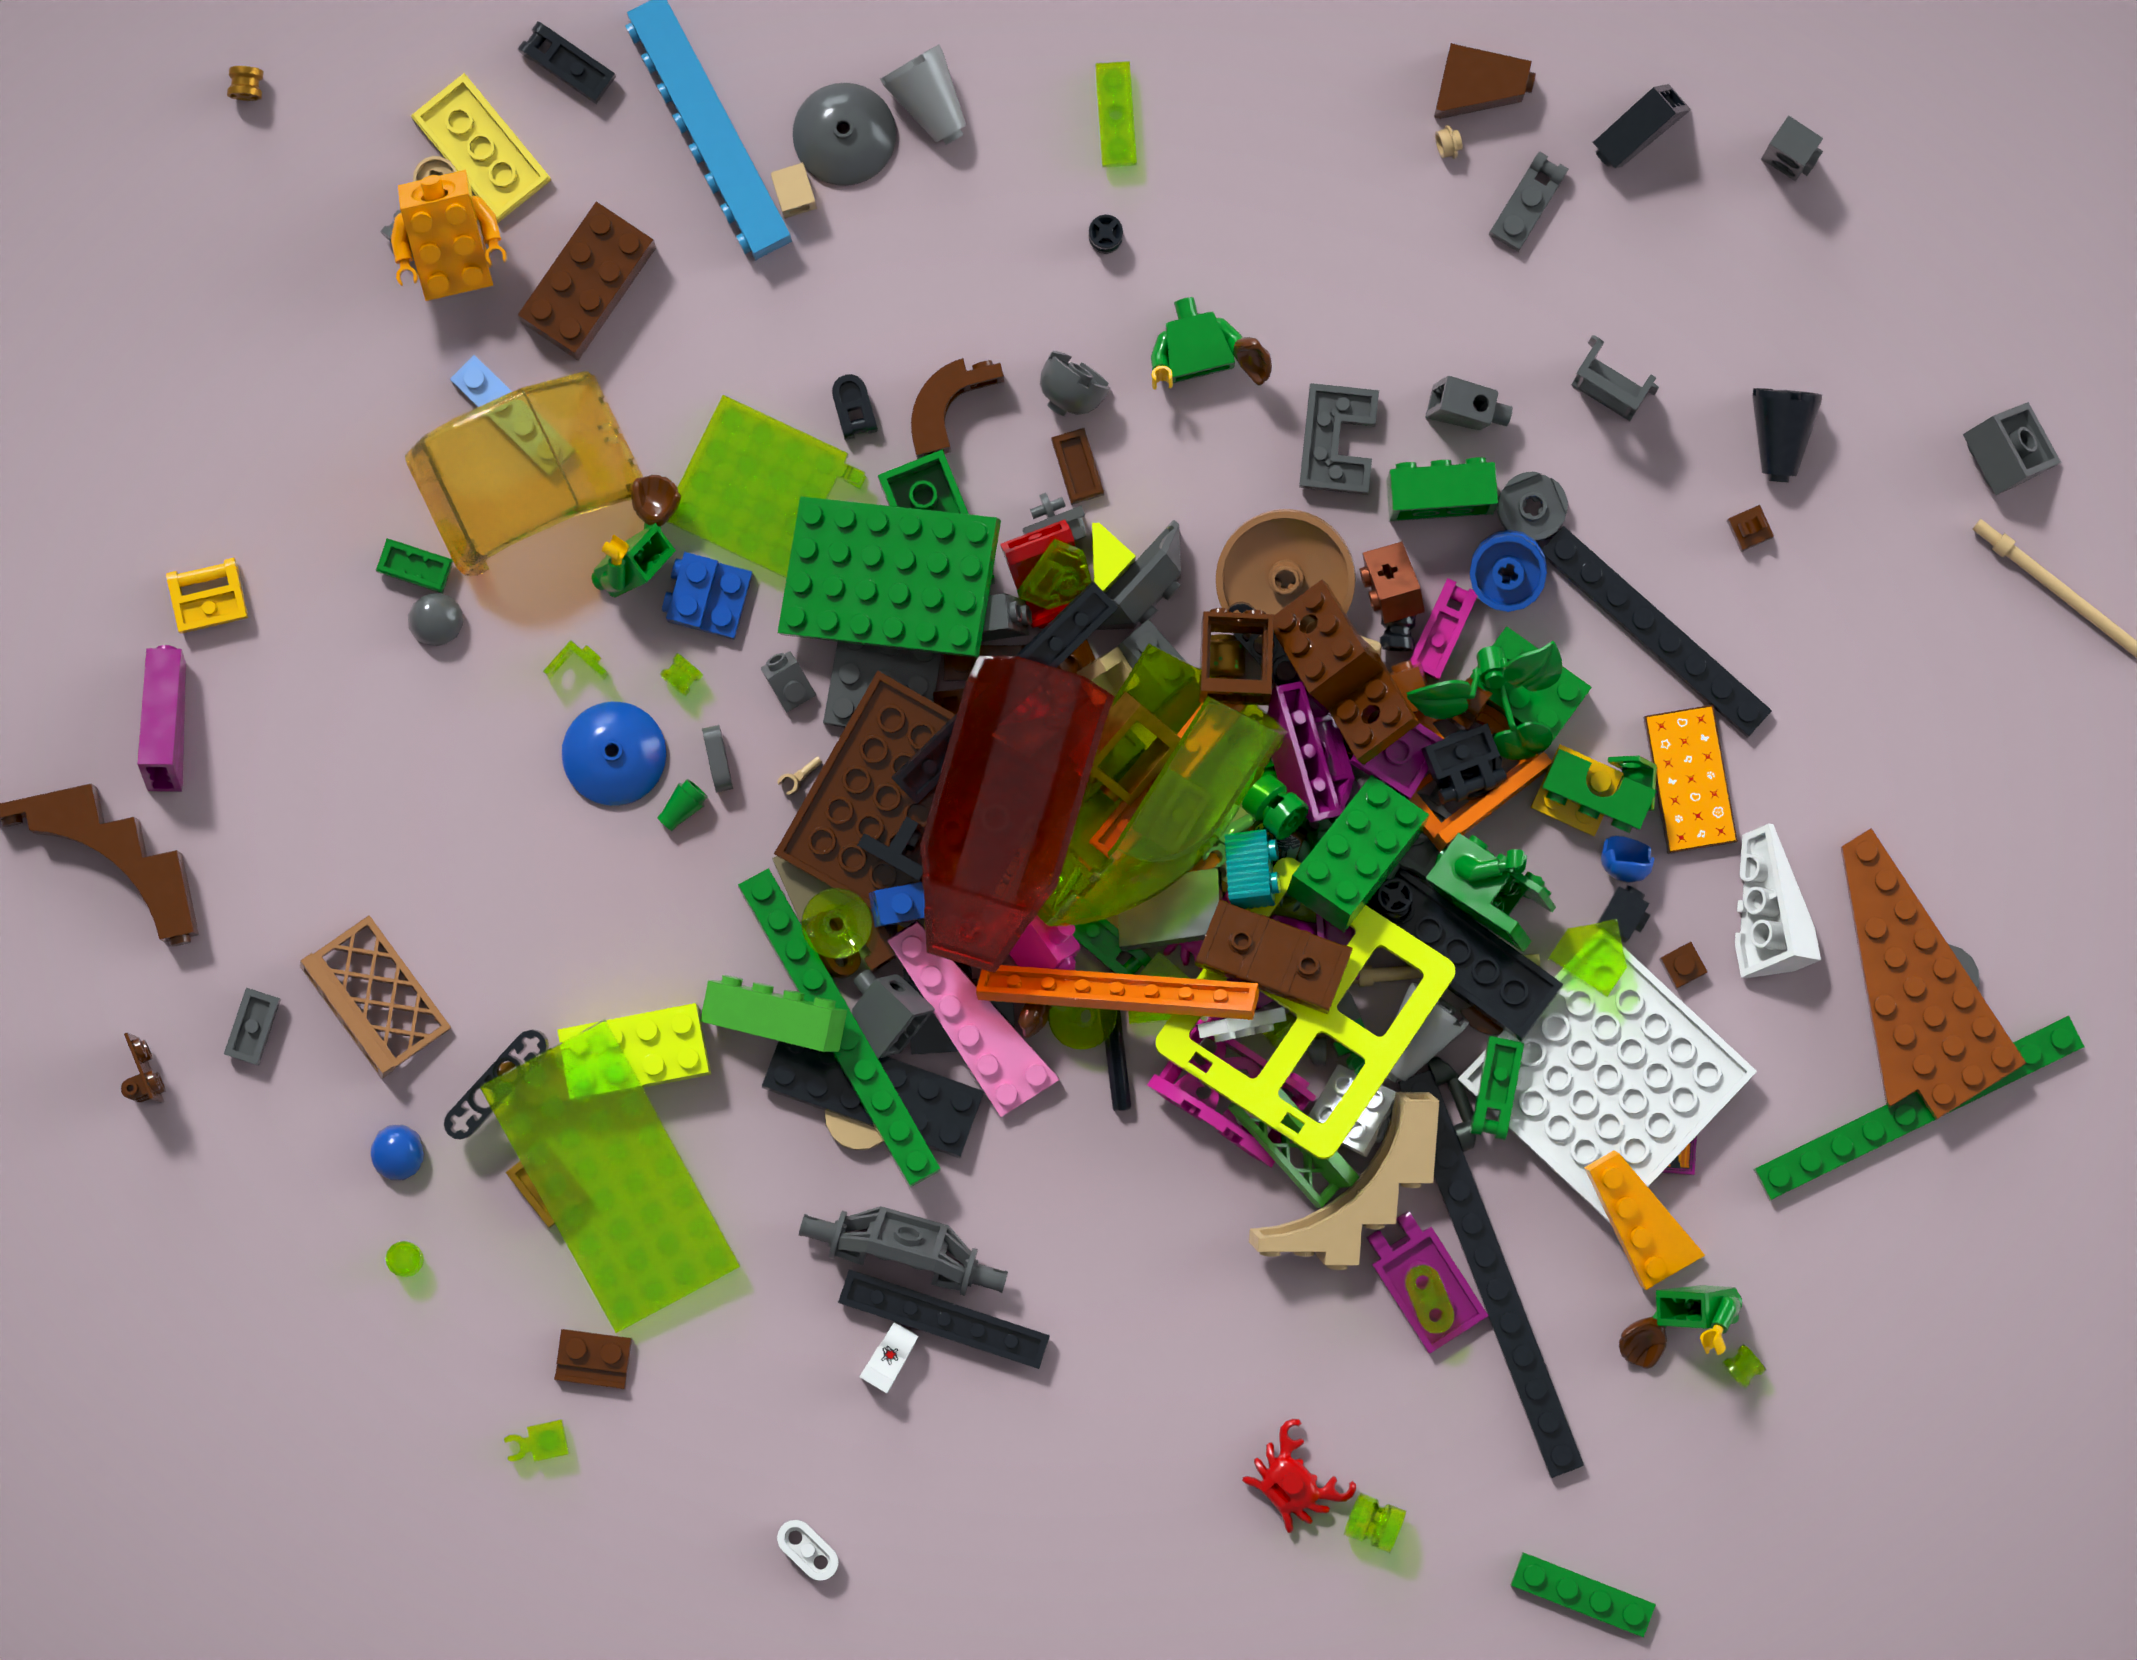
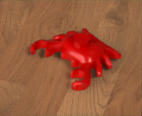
M1300 1419L1287 1420L1280 1427V1455L1278 1457L1274 1455L1273 1443L1271 1442L1266 1445L1268 1468L1265 1467L1261 1459H1254L1256 1469L1263 1480L1260 1481L1250 1476H1245L1242 1479L1245 1484L1260 1490L1274 1504L1283 1518L1285 1529L1288 1533L1293 1531L1291 1513L1295 1514L1305 1523L1311 1524L1313 1520L1304 1509L1327 1514L1330 1508L1316 1504L1318 1499L1347 1502L1354 1496L1356 1491V1483L1351 1481L1347 1492L1338 1493L1335 1489L1337 1482L1335 1476L1331 1477L1324 1487L1318 1488L1316 1485L1317 1475L1310 1473L1304 1467V1461L1301 1458L1293 1459L1291 1457L1292 1451L1304 1444V1440L1301 1438L1292 1440L1288 1436V1431L1291 1427H1299L1302 1424Z

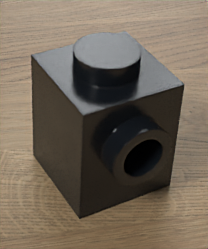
M1627 885L1623 889L1619 886L1614 891L1595 926L1600 929L1603 927L1609 934L1626 943L1634 930L1641 932L1650 917V914L1645 912L1650 903L1643 900L1645 894L1636 888Z

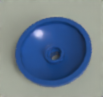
M604 702L583 711L569 726L562 744V763L570 783L585 798L607 806L627 805L646 796L659 782L666 764V743L658 724L644 710L624 702ZM610 745H616L619 748L618 754L614 757L606 755V749Z

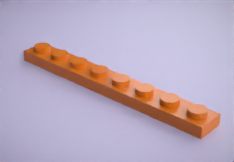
M983 964L976 988L977 999L985 1001L1253 1020L1260 993L1258 983Z

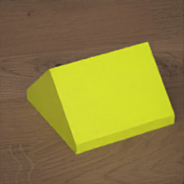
M1099 522L1092 523L1094 582L1106 593L1135 562L1136 555Z

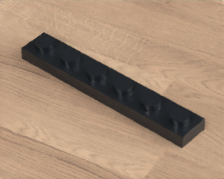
M850 1269L838 1301L840 1304L1037 1369L1040 1368L1050 1335Z

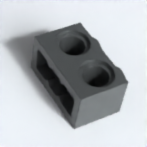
M1788 115L1769 143L1761 159L1796 182L1801 173L1808 176L1823 153L1818 148L1823 138Z

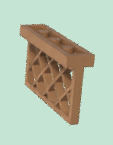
M370 915L314 954L310 953L300 960V968L381 1079L451 1029L449 1023ZM366 927L370 929L376 938L374 951L353 947L355 935ZM350 939L349 947L341 945ZM379 943L386 951V953L378 952ZM333 950L348 952L345 971L331 969L323 957ZM352 953L373 956L370 975L349 972ZM377 957L391 959L396 965L394 979L374 976ZM399 971L407 981L398 980ZM335 975L344 976L343 985ZM348 977L369 980L366 999L349 995L346 991ZM372 981L393 984L390 1003L369 1000ZM397 985L413 988L417 994L415 1007L394 1004ZM420 999L427 1009L419 1008ZM356 1003L365 1004L363 1013ZM368 1005L389 1008L386 1027L370 1024L366 1018ZM393 1009L414 1012L411 1031L390 1028ZM417 1014L432 1015L440 1027L430 1034L415 1032ZM376 1031L385 1032L384 1041ZM389 1033L410 1037L408 1049L396 1058L387 1047ZM414 1037L422 1038V1040L412 1046Z

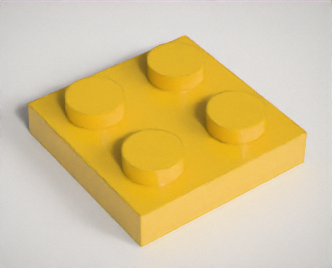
M1559 744L1556 753L1561 749L1592 763L1586 776V782L1593 794L1600 797H1608L1615 793L1623 772ZM1549 767L1530 808L1595 837L1604 815L1600 814L1598 819H1594L1578 812L1580 805L1567 800L1564 806L1546 798L1548 791L1541 788L1550 770Z

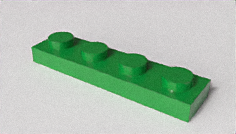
M1522 1552L1510 1584L1513 1587L1641 1637H1644L1656 1606L1652 1602Z

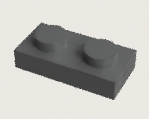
M246 988L224 1055L259 1066L281 999Z

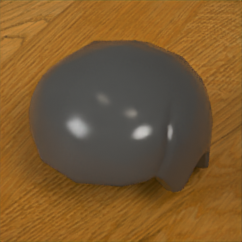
M439 593L422 596L413 604L408 614L409 630L420 643L434 646L445 645L457 638L463 626V612L455 599Z

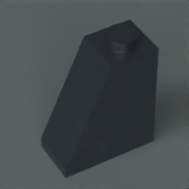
M1670 84L1653 87L1592 142L1598 148L1595 153L1606 166L1610 167L1612 165L1614 168L1623 167L1691 109Z

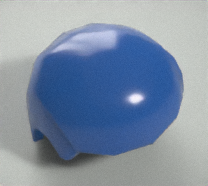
M1611 836L1605 839L1601 863L1604 870L1614 879L1625 883L1638 882L1645 879L1652 872L1655 858H1651V847L1638 840L1624 836Z
M405 1125L387 1126L377 1133L371 1145L370 1152L373 1166L379 1174L389 1180H405L419 1170L424 1159V1150L419 1134Z

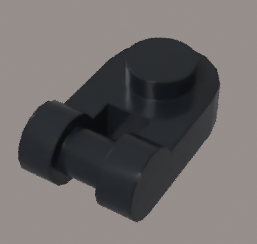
M853 374L839 377L834 382L832 396L844 440L855 438L854 434L867 431L868 434L877 432V424L863 380ZM861 408L864 418L850 421L848 412Z

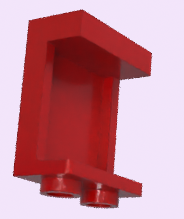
M1065 519L1000 544L1018 596L1026 601V605L1030 606L1032 628H1045L1089 585L1074 543L1072 531Z

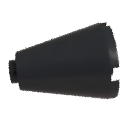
M1753 388L1752 399L1762 473L1769 474L1768 481L1789 482L1790 476H1797L1822 402V394Z

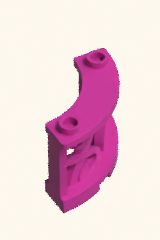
M1209 1017L1206 1022H1211V1021H1216V1020H1214V1019H1212V1018ZM1200 1019L1197 1022V1024H1202L1206 1022ZM1196 1024L1189 1037L1200 1045L1204 1038H1200L1198 1025ZM1214 1036L1206 1037L1216 1044L1217 1049L1212 1054L1235 1069L1247 1070L1252 1079L1258 1077L1261 1072L1260 1069L1263 1070L1268 1062L1235 1039L1215 1042ZM1226 1047L1242 1057L1224 1058ZM1204 1058L1203 1060L1206 1064L1201 1066L1191 1059L1190 1063L1205 1073L1212 1066V1063ZM1171 1061L1167 1063L1159 1076L1153 1075L1147 1084L1153 1091L1199 1121H1205L1217 1129V1133L1242 1149L1249 1156L1272 1168L1275 1163L1273 1158L1243 1125L1237 1123L1236 1117L1232 1112L1227 1109L1221 1115L1215 1111L1219 1100L1218 1092L1210 1088L1211 1095L1208 1098H1199L1196 1095V1091L1199 1088H1204V1086L1197 1082L1199 1079L1190 1073H1187L1174 1084L1183 1069ZM1292 1072L1281 1088L1286 1089L1293 1095L1291 1100L1303 1112L1309 1101L1313 1102L1317 1096L1307 1089L1310 1084L1308 1081ZM1271 1129L1268 1138L1273 1143H1281V1133Z

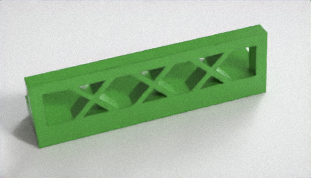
M1280 1089L1278 1092L1279 1097L1301 1111L1289 1096ZM1233 1102L1227 1107L1316 1208H1323L1339 1188L1351 1187L1359 1178V1175L1338 1152L1331 1158L1319 1159L1295 1144L1294 1141L1290 1143L1291 1139L1281 1134V1143H1273L1268 1138V1130L1265 1123L1257 1118H1250L1241 1107ZM1288 1113L1281 1122L1296 1133H1299L1305 1125ZM1290 1148H1298L1303 1153L1304 1168H1295L1290 1163ZM1312 1173H1320L1329 1183L1320 1195L1312 1187Z

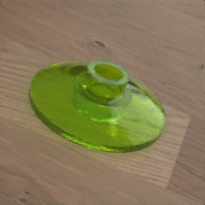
M832 888L818 893L808 902L802 915L801 926L806 942L815 952L828 958L840 959L855 954L866 944L871 933L872 918L868 906L861 897L846 889ZM834 918H839L843 922V928L839 931H834L830 928L829 923Z
M1052 1005L1048 1021L1052 1033L1062 1044L1077 1050H1087L1099 1046L1110 1036L1116 1024L1117 1010ZM1085 1010H1089L1091 1013V1018L1088 1022H1082L1081 1014Z

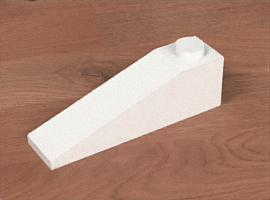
M1768 823L1743 834L1740 877L1744 880L1743 900H1738L1737 912H1742L1740 933L1735 935V948L1741 978L1793 972L1820 961L1821 957L1814 924L1774 825Z

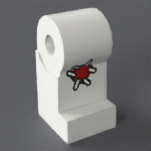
M894 1322L864 1368L860 1378L888 1393L919 1336Z

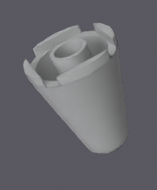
M939 44L880 79L883 86L936 143L943 139L947 145L964 135L961 128L966 126L943 50Z
M1413 982L1409 986L1397 1016L1417 988L1418 983ZM1440 998L1387 1078L1393 1082H1397L1398 1079L1407 1081L1461 1034L1469 1025V1021L1464 1016L1460 1021L1455 1018L1453 1014L1457 1009Z

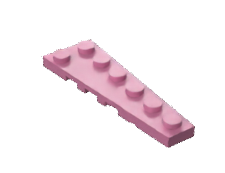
M918 921L887 939L923 997L934 1007L935 1011L933 1013L1000 1117L1059 1081L1056 1073L990 1001L977 999V987Z

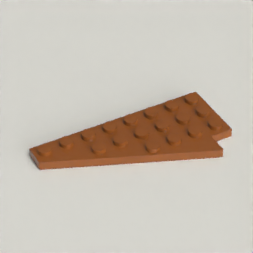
M1872 828L1843 845L1841 853L1885 1101L1888 1108L1917 1091L1935 1120L2024 1066L2026 1062Z

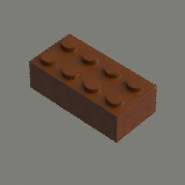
M596 201L518 313L521 323L579 361L655 251L654 239Z

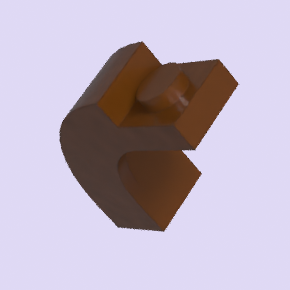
M962 358L940 368L926 381L916 398L911 417V433L917 459L942 449L944 454L951 452L945 428V417L950 405L956 398L966 392L1003 383L1004 375L1001 363L993 364L992 360L982 361L972 365L973 370L966 371L964 359Z

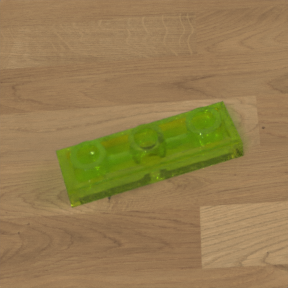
M1130 61L1095 63L1102 168L1137 165ZM1119 111L1122 117L1114 120L1110 117V113Z

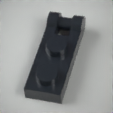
M537 21L532 28L533 34L527 42L523 41L517 50L526 58L534 61L597 104L615 79L616 74ZM544 41L551 44L545 54L538 50Z

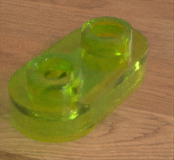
M1420 1264L1412 1267L1405 1276L1404 1284L1420 1325L1431 1333L1445 1332L1453 1324L1454 1310L1440 1275L1434 1268L1428 1265ZM1424 1275L1428 1279V1285L1420 1289L1416 1286V1279ZM1434 1308H1438L1441 1311V1318L1438 1321H1431L1429 1318V1312Z

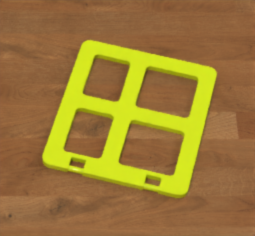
M1290 857L1278 860L1273 867V872L1279 873L1281 893L1275 894V905L1261 906L1260 908L1254 907L1252 909L1247 908L1246 910L1270 917L1285 896L1292 875L1301 863ZM1366 905L1350 925L1355 930V935L1347 946L1352 947L1353 951L1328 1014L1259 989V991L1293 1012L1297 1019L1258 1077L1253 1079L1247 1077L1190 1039L1191 1031L1202 1016L1172 1014L1156 1037V1049L1161 1056L1181 1069L1186 1070L1201 1080L1202 1083L1272 1129L1288 1137L1295 1144L1319 1159L1331 1158L1337 1152L1455 976V966L1451 960ZM1379 947L1385 948L1423 974L1422 981L1386 1034L1381 1037L1366 1030L1337 1009V1005L1375 949ZM1203 969L1197 979L1226 981L1228 977ZM1320 1033L1328 1035L1362 1057L1365 1061L1363 1068L1324 1123H1317L1282 1100L1278 1095L1287 1078L1315 1037ZM1195 1053L1212 1063L1207 1073L1190 1063ZM1287 1113L1305 1124L1299 1133L1281 1123Z

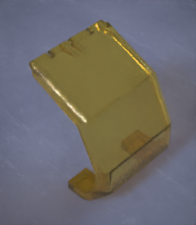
M583 371L514 390L442 424L425 434L406 453L405 460L455 566L462 574L466 576H479L489 570L486 561L507 547L576 515L631 500L632 483L636 478H642L643 475L638 464H634L632 461L634 456L623 433L618 432L620 427L609 404L603 401L605 396L595 375H591L588 371Z

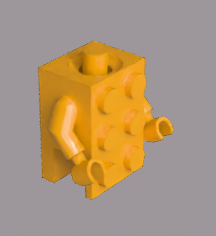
M466 170L440 176L430 175L419 181L398 185L401 213L395 217L391 235L395 263L400 265V269L396 273L398 283L403 286L401 275L405 271L413 273L415 284L419 276L425 301L493 286L489 269L493 266L490 255L493 251L500 250L505 263L507 261V253L499 246L501 236L496 215L481 197L472 195ZM413 258L415 261L417 272L410 266V262L413 261Z

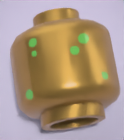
M1211 635L1210 678L1236 679L1245 674V647L1240 641H1237L1234 635Z

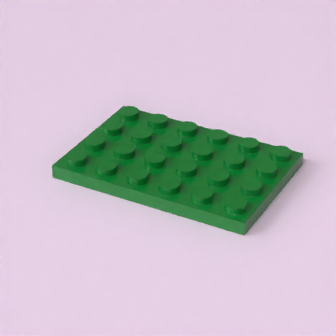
M800 496L777 633L792 637L979 658L1001 520L997 517Z

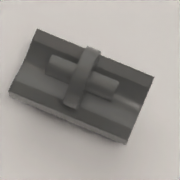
M1043 493L1039 495L1042 505L1030 509L1033 519L1046 515L1047 519L1024 527L1022 530L1025 535L1065 519L1076 541L1086 537L1085 526L1082 520L1085 513L1082 506H1078L1055 515L1054 511L1066 507L1063 498L1049 501L1047 494Z

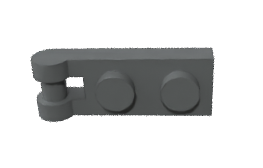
M1540 151L1489 232V235L1517 252L1521 249L1569 168L1562 164L1557 166L1548 161V156ZM1539 172L1551 178L1546 186L1535 180Z

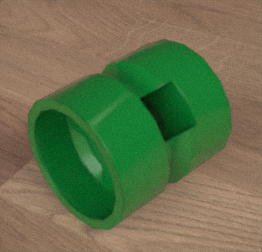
M1267 774L1261 777L1249 789L1243 799L1242 808L1258 822L1263 821V826L1278 840H1283L1294 833L1302 824L1308 814L1309 806L1293 792L1287 793L1288 788L1273 774Z

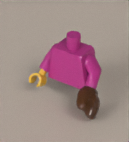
M1017 907L993 920V925L982 924L971 932V936L977 932H982L986 935V941L977 946L978 949L987 947L994 941L995 935L1000 933L1002 936L998 939L1020 967L1075 970L1076 961L1074 958L1080 951V944L1072 935L1075 932V925L1071 919L1059 917L1053 909L1041 913L1037 908ZM1027 1003L1024 1005L1019 1015L1018 1023L1023 1030L1022 1035L1025 1039L1037 1034L1046 1025L1052 1005Z

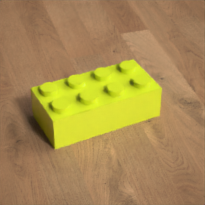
M693 1003L557 1029L570 1099L577 1101L711 1075L702 1022H700L699 1006Z

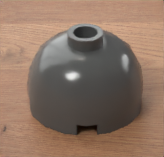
M1052 351L1043 366L1040 377L1042 393L1050 400L1047 406L1062 416H1065L1067 412L1075 415L1087 414L1096 409L1109 392L1110 387H1107L1109 383L1100 374L1082 362L1080 365L1073 362L1068 363L1072 356L1060 351Z

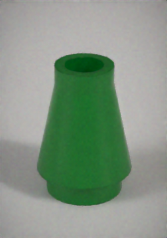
M686 779L683 784L678 783L666 806L657 818L665 827L673 831L679 824L705 806L703 802L708 796L694 782Z

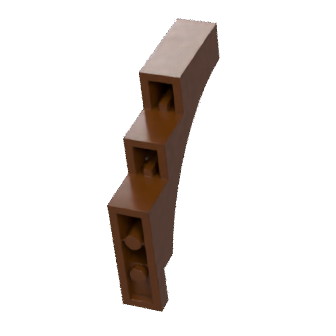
M92 783L0 803V823H2V827L22 824V818L26 817L29 831L35 834L56 836L78 842L96 850L111 860L128 876L139 890L153 917L159 940L170 942V946H180L190 943V937L199 935L182 853L175 850L147 856L140 820L135 817L104 823L98 789Z

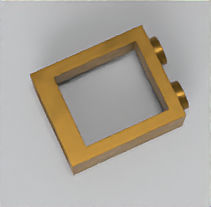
M1125 692L1071 756L1081 765L1077 771L1092 784L1098 779L1103 783L1099 789L1110 799L1116 802L1120 797L1131 806L1185 741L1130 694ZM1139 721L1157 738L1117 783L1097 766L1132 725Z

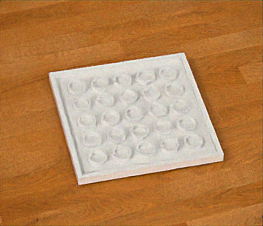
M1602 927L1555 976L1557 980L1563 983L1562 989L1522 1040V1043L1525 1044L1509 1129L1610 1223L1584 1167L1615 1150L1624 1158L1646 1186L1649 1187L1757 1071ZM1505 1030L1498 1036V1038L1521 1042ZM1486 1050L1458 1078L1463 1086L1476 1098ZM1488 1109L1498 1118L1499 1111Z

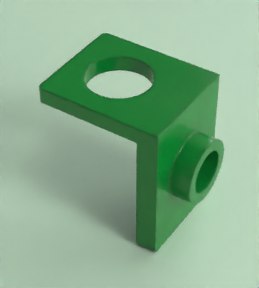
M1641 756L1608 757V763L1622 770V778L1626 777L1649 788L1656 789V764ZM1655 796L1648 811H1654Z

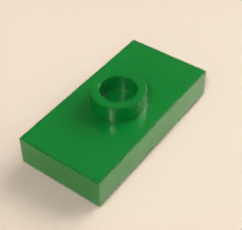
M387 538L376 572L443 594L454 561L453 559Z

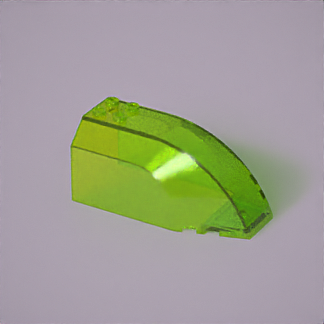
M1148 643L1104 716L1121 696L1127 692L1177 734L1202 704L1199 703L1200 669ZM1208 696L1119 839L1109 850V858L1090 844L1089 841L1123 800L1120 797L1116 802L1110 799L1099 789L1103 783L1098 779L1093 784L1077 771L1081 765L1075 761L1056 791L1052 801L1057 804L1051 822L1045 821L1041 833L1045 838L1039 853L1032 852L1016 894L1049 926H1069L1102 920L1150 900L1182 878L1215 845L1242 806L1243 799L1249 789L1263 775L1265 767L1274 753L1280 748L1288 731L1258 705H1248L1240 713ZM1136 721L1097 767L1118 783L1157 736L1139 721Z

